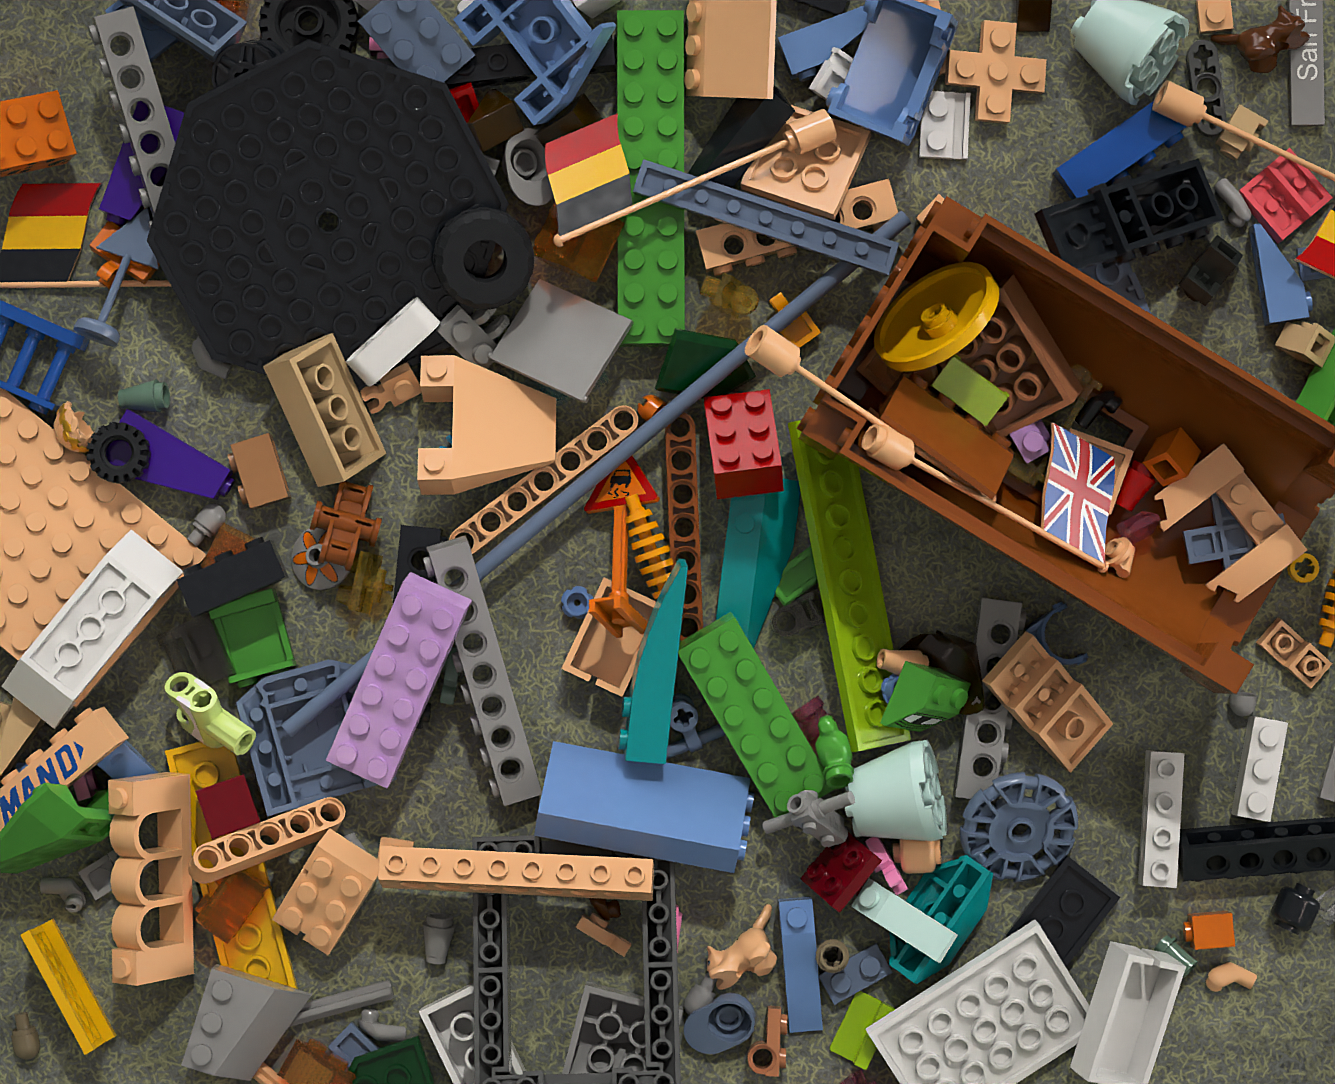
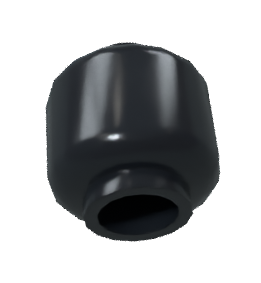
M1296 883L1294 888L1289 886L1281 888L1271 909V915L1276 919L1274 924L1296 935L1300 931L1310 930L1320 910L1319 901L1313 898L1315 891L1299 883Z

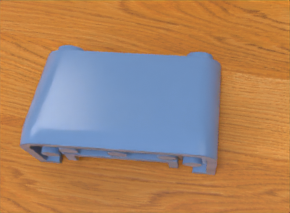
M866 0L863 11L867 12V26L844 83H840L838 88L832 87L828 94L826 106H829L827 113L909 146L915 136L953 41L958 21L952 14L916 0Z

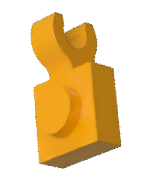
M781 292L769 300L777 313L789 304ZM807 311L780 332L781 336L799 348L821 333Z

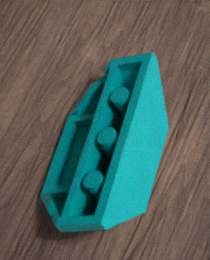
M968 855L936 865V869L932 873H924L906 899V902L947 927L958 936L941 963H938L890 932L891 956L889 965L916 985L948 966L987 911L993 873Z

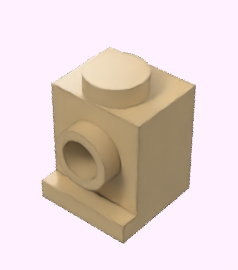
M1239 104L1234 109L1227 123L1258 138L1259 134L1255 130L1261 131L1267 125L1268 120ZM1225 129L1222 130L1215 144L1221 147L1220 152L1233 160H1237L1244 149L1250 152L1254 146V143Z
M1302 321L1301 325L1286 322L1275 346L1293 359L1323 367L1335 343V336L1317 323L1312 325Z

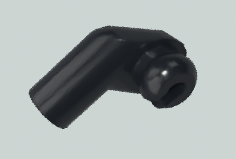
M1106 390L1088 399L1074 420L1083 428L1088 429L1103 408L1107 409L1109 413H1115L1122 404V399L1114 395V391Z

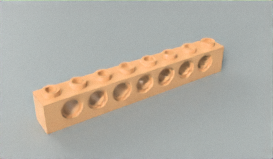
M381 846L378 880L382 888L652 901L654 862L653 859Z

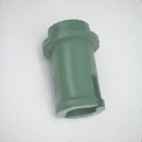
M1166 935L1160 940L1154 950L1167 953L1185 965L1184 978L1195 968L1198 961L1194 960L1176 943L1177 939L1175 937L1171 939Z

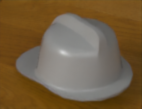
M524 128V131L509 138L506 143L505 152L502 157L503 172L508 178L511 190L519 200L532 206L545 205L553 199L552 189L546 172L545 148L534 135L538 130Z

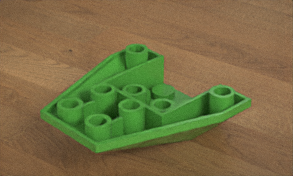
M43 783L37 786L32 791L33 795L22 803L0 831V873L18 874L104 840L109 835L110 824L114 817V814H109L108 788L98 791L92 797L93 801L86 807H81L77 805L67 785Z

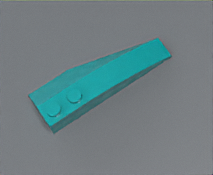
M783 478L784 491L731 498L716 620L731 612L753 649L794 547L801 494L799 481Z
M685 559L677 560L660 592L639 647L629 697H623L622 717H627L626 730L620 729L618 749L623 750L625 761L666 764L688 571Z

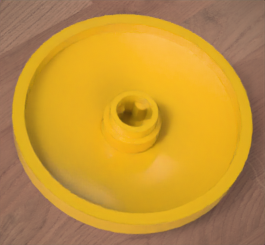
M973 262L951 264L925 275L905 289L891 303L881 317L874 335L876 352L888 367L903 372L922 370L945 361L974 340L990 321L999 301V287L996 280L986 267Z

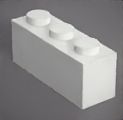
M1255 716L1248 717L1231 814L1262 821H1271L1288 727L1287 722Z

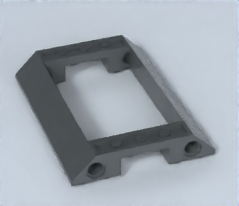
M534 835L472 837V850L640 858L653 859L654 862L653 900L642 901L647 1071H633L632 1068H612L610 1073L545 1075L544 1071L541 1070L523 1071V1075H512L509 894L473 892L475 1084H681L675 862L560 840L541 841L539 836Z

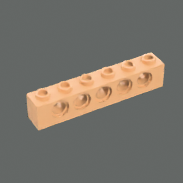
M889 178L848 189L837 213L839 223L861 231L873 228L875 232L894 217L898 210ZM860 203L866 204L871 210V216L866 220L856 218L853 214V207ZM788 206V207H791V208H794V209H797V210H800V211H803V212H806V213H809V214H812V215H815V216H819V215H816V214H813V213H810V212H807V211H804V210H801V209H798V208H795V207H792V206ZM726 223L696 230L695 234L705 271H713L714 276L732 272V265L745 262L746 267L762 264L765 262V256L777 254L779 259L797 254L796 248H799L775 240L769 246H763L756 239L757 233ZM728 239H739L743 244V250L736 255L729 254L724 248V244Z

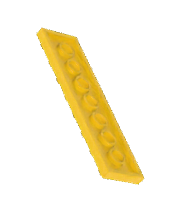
M202 742L165 751L170 772L190 774L192 856L202 844L231 834L228 833L214 839L211 838L195 791L242 775L237 755L224 746L210 748ZM237 847L229 848L233 855L237 857L244 856L241 849ZM207 859L198 860L202 867L207 869L213 868L211 861ZM265 862L210 883H199L220 964L298 989L282 926L272 920L277 911V906Z

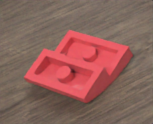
M1288 148L1286 150L1287 152L1297 156L1291 148ZM1282 156L1275 159L1239 190L1251 214L1277 244L1333 198L1309 169Z

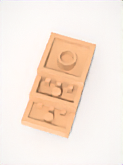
M1026 631L982 680L1021 726L1070 773L1113 725V722L1085 687L1075 681L1062 664L1046 652L1034 635Z

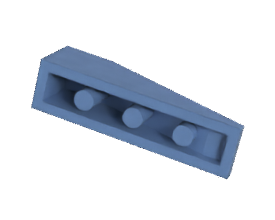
M864 6L778 37L777 44L790 79L798 77L800 82L816 77L817 70L822 67L825 60L830 58L833 47L844 51L862 37L868 23L867 12L863 11Z
M809 896L778 899L789 1033L823 1030L812 898Z

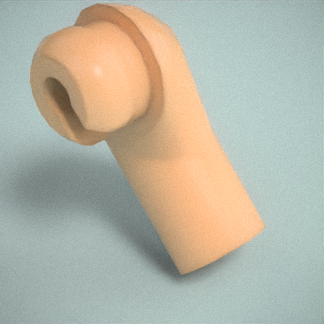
M1226 962L1211 969L1206 979V986L1211 991L1219 992L1222 990V987L1236 982L1251 989L1257 979V974L1232 962Z

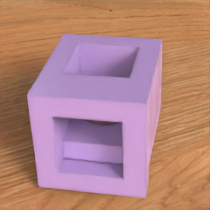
M1041 419L1010 433L1026 463L1050 451L1048 445L1051 444V435Z

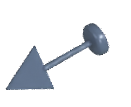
M148 208L144 209L132 221L126 223L96 247L123 258L98 320L81 317L77 319L73 329L87 339L106 346L116 347L118 345L120 333L112 326L106 324V320L131 260L159 270L157 259L147 243L150 230L148 221H151Z

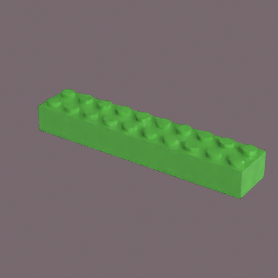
M617 10V124L619 140L630 173L632 205L648 199L633 193L643 159L684 172V10ZM658 201L617 219L618 314L632 320L634 323L619 347H669L675 328L685 330L684 209Z

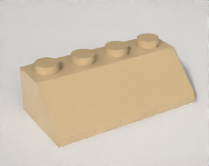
M333 333L288 351L263 366L318 487L344 482L386 454Z

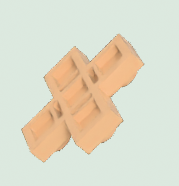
M984 20L981 22L979 53L949 50L947 53L945 85L977 88L975 121L1008 124L1011 117L1012 91L1036 94L1045 92L1047 59L1015 56L1017 23Z

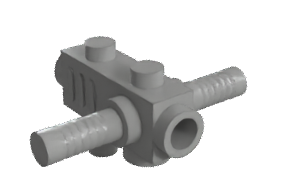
M813 790L801 791L788 800L787 809L789 813L764 821L763 829L766 834H770L794 825L795 827L802 828L804 833L810 834L819 840L824 847L839 845L847 839L848 830L844 826V818L836 813L835 810L854 804L855 797L851 791L834 797L831 794H826L821 798H818V793Z

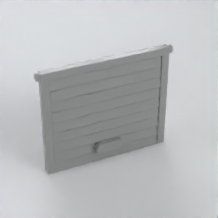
M539 279L493 353L489 352L487 358L582 403H588V395L634 323L624 316Z

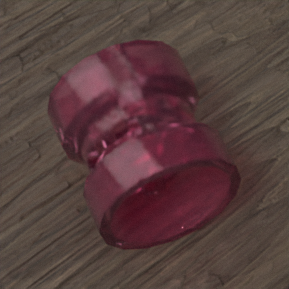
M819 695L792 712L796 722L802 723L804 726V734L809 741L819 736V718L831 715L827 714L823 709L824 703Z

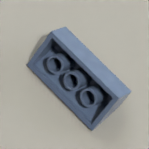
M120 0L126 6H134L135 11L147 18L151 23L158 25L177 40L185 43L214 63L222 51L231 45L239 43L247 25V21L215 0Z

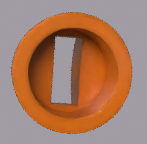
M646 395L642 397L647 401L646 404L643 406L638 403L637 410L639 415L645 421H648L666 406V402L655 395Z

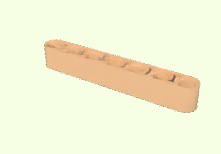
M626 405L618 406L556 452L555 463L531 471L455 529L450 535L449 540L457 538L462 533H468L474 539V545L471 548L472 556L478 553L636 431L639 425L636 411ZM623 412L629 413L634 421L633 425L627 430H620L614 424L615 417ZM599 432L606 436L607 443L603 449L595 451L588 446V439L591 434ZM567 453H575L580 457V465L573 471L565 470L562 467V458ZM541 473H549L554 478L553 486L547 491L538 490L535 486V479ZM515 493H522L527 498V505L521 511H513L509 507V498ZM489 513L497 514L501 522L499 528L492 532L486 531L482 526L484 516Z

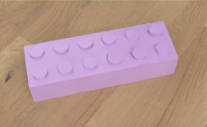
M412 572L408 574L399 589L326 761L382 787H389L399 769L470 607L471 599Z

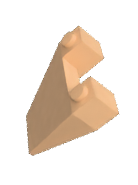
M455 355L421 356L420 388L423 401L453 402L452 448H418L417 480L421 495H455L556 462L557 400L555 397Z

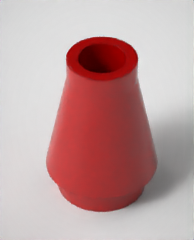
M1134 460L1131 466H1128L1115 502L1131 512L1157 482L1145 465Z

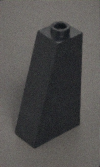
M774 85L773 99L736 98L687 174L699 177L764 149L795 112L782 91ZM755 160L711 178L709 181L732 188Z

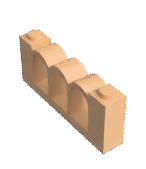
M162 772L108 780L109 814H114L110 824L109 836L115 853L120 856L111 871L110 883L112 893L116 900L121 903L112 918V936L118 947L112 949V983L138 986L194 974L192 878L188 871L189 863L192 859L190 774ZM157 812L158 847L143 849L139 842V827L147 815ZM158 860L159 893L143 896L140 889L142 870L149 862ZM159 907L160 940L144 943L140 931L141 922L149 910Z

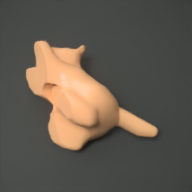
M770 904L764 906L752 928L742 933L732 946L722 951L707 946L708 959L706 971L711 979H717L716 987L718 990L733 986L746 971L756 973L757 976H764L769 974L775 967L777 956L771 950L769 939L763 930L771 918L772 906Z

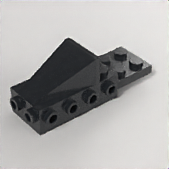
M1199 158L1182 164L1180 160H1176L1162 166V170L1156 171L1155 167L1137 174V178L1132 179L1131 175L1115 180L1108 187L1106 183H1102L1088 189L1089 195L1050 206L1034 213L1049 252L1078 270L1102 263L1104 269L1116 263L1117 265H1122L1137 258L1136 253L1140 252L1142 257H1146L1160 251L1161 245L1165 244L1167 249L1176 247L1186 242L1185 237H1190L1191 241L1198 240L1210 234L1208 228L1224 219Z

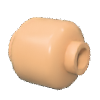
M900 839L899 843H893L894 863H900L902 871L906 874L932 873L936 869V864L942 863L940 839L936 841Z

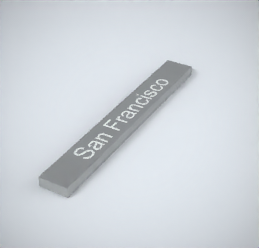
M1288 0V11L1301 17L1305 22V27L1302 31L1310 35L1309 40L1303 46L1288 50L1290 127L1324 126L1323 0Z

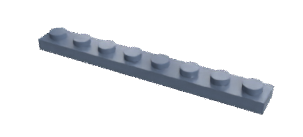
M643 159L633 193L650 198L697 177ZM709 180L659 201L885 276H889L899 246L898 242Z

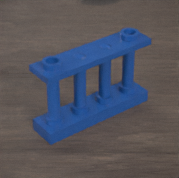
M0 300V347L9 327L13 328L15 322L26 326L25 333L28 334L7 382L0 380V388L30 400L31 402L28 407L47 415L49 409L57 412L60 406L49 402L69 355L70 353L74 354L76 348L85 352L90 340ZM47 335L58 340L55 345L58 349L37 396L19 389V386L39 341H43Z

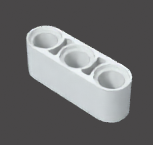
M416 297L348 358L346 363L368 387H371L430 335L440 324V321Z

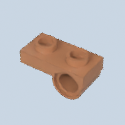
M767 1006L766 1041L754 1042L747 1051L749 1067L754 1072L765 1074V1076L779 1077V1068H786V1048H780V1035H787L788 1017L787 1014H781V1006ZM767 1049L771 1052L772 1058L767 1065L760 1066L753 1061V1054L757 1050Z

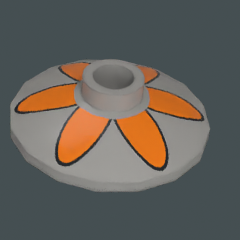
M308 528L301 533L294 544L291 556L293 570L298 580L309 588L317 590L332 589L345 580L349 571H346L344 566L325 561L323 564L318 563V561L315 562L314 555L317 550L321 552L327 531L319 528L315 530Z

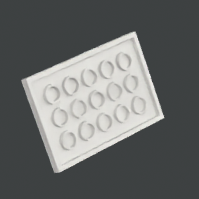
M1033 920L876 1021L865 1030L900 1084H1016L1077 1045L1089 1004L1036 920Z

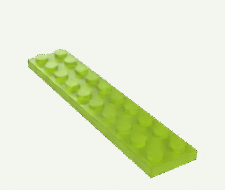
M801 420L789 422L788 429L852 752H859L911 740L909 730L880 724L888 705L883 699L881 684L885 678H889L893 673L877 667V656L881 649L894 650L859 467L839 455H836L832 460L798 439L802 432L796 429Z

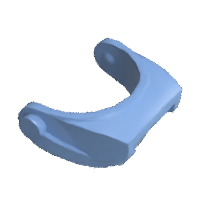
M1059 602L1052 605V611L1042 615L1025 628V631L1034 635L1051 657L1057 659L1062 665H1079L1087 661V653L1080 654L1072 659L1058 657L1049 649L1045 641V627L1049 618L1054 613L1061 612L1067 608L1066 603Z

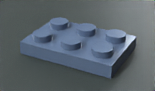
M381 0L358 20L361 26L398 68L435 80L446 81L475 56L473 50L430 0Z

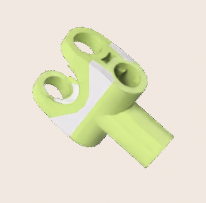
M179 672L169 677L165 683V691L169 699L179 707L176 715L183 729L210 748L224 746L237 756L243 755L250 750L256 738V732L223 709L216 692L211 687L186 672ZM177 683H188L184 690L179 692L172 691V688Z

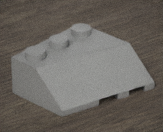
M216 964L211 969L181 1066L213 1076L250 1081L312 996V993Z
M586 981L562 1074L610 1073L612 1068H632L633 1071H647L644 996ZM679 1005V1025H680V1021H681V1017H682V1013H683V1006H680V1005Z

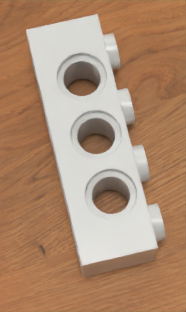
M1146 750L1138 884L1142 886L1177 888L1185 753Z

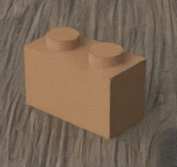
M270 433L230 445L233 453L228 454V459L233 473L239 472L242 485L237 487L243 505L249 504L250 509L255 510L292 498L273 436Z

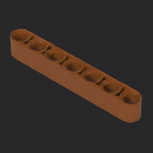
M682 413L675 420L683 419L689 424L690 430L687 435L683 437L673 435L670 430L672 423L665 428L669 543L671 550L670 558L673 559L674 563L670 565L672 572L676 564V557L681 552H689L695 558V565L687 571L686 585H690L696 590V599L690 604H684L682 620L685 618L695 620L698 626L697 631L703 628L695 424L690 415ZM684 452L689 455L691 464L686 470H677L672 465V457L676 453ZM681 485L689 487L692 491L691 500L685 504L678 503L673 498L674 489ZM685 518L692 522L694 530L688 537H680L676 534L674 525L679 519ZM680 634L681 641L687 638Z

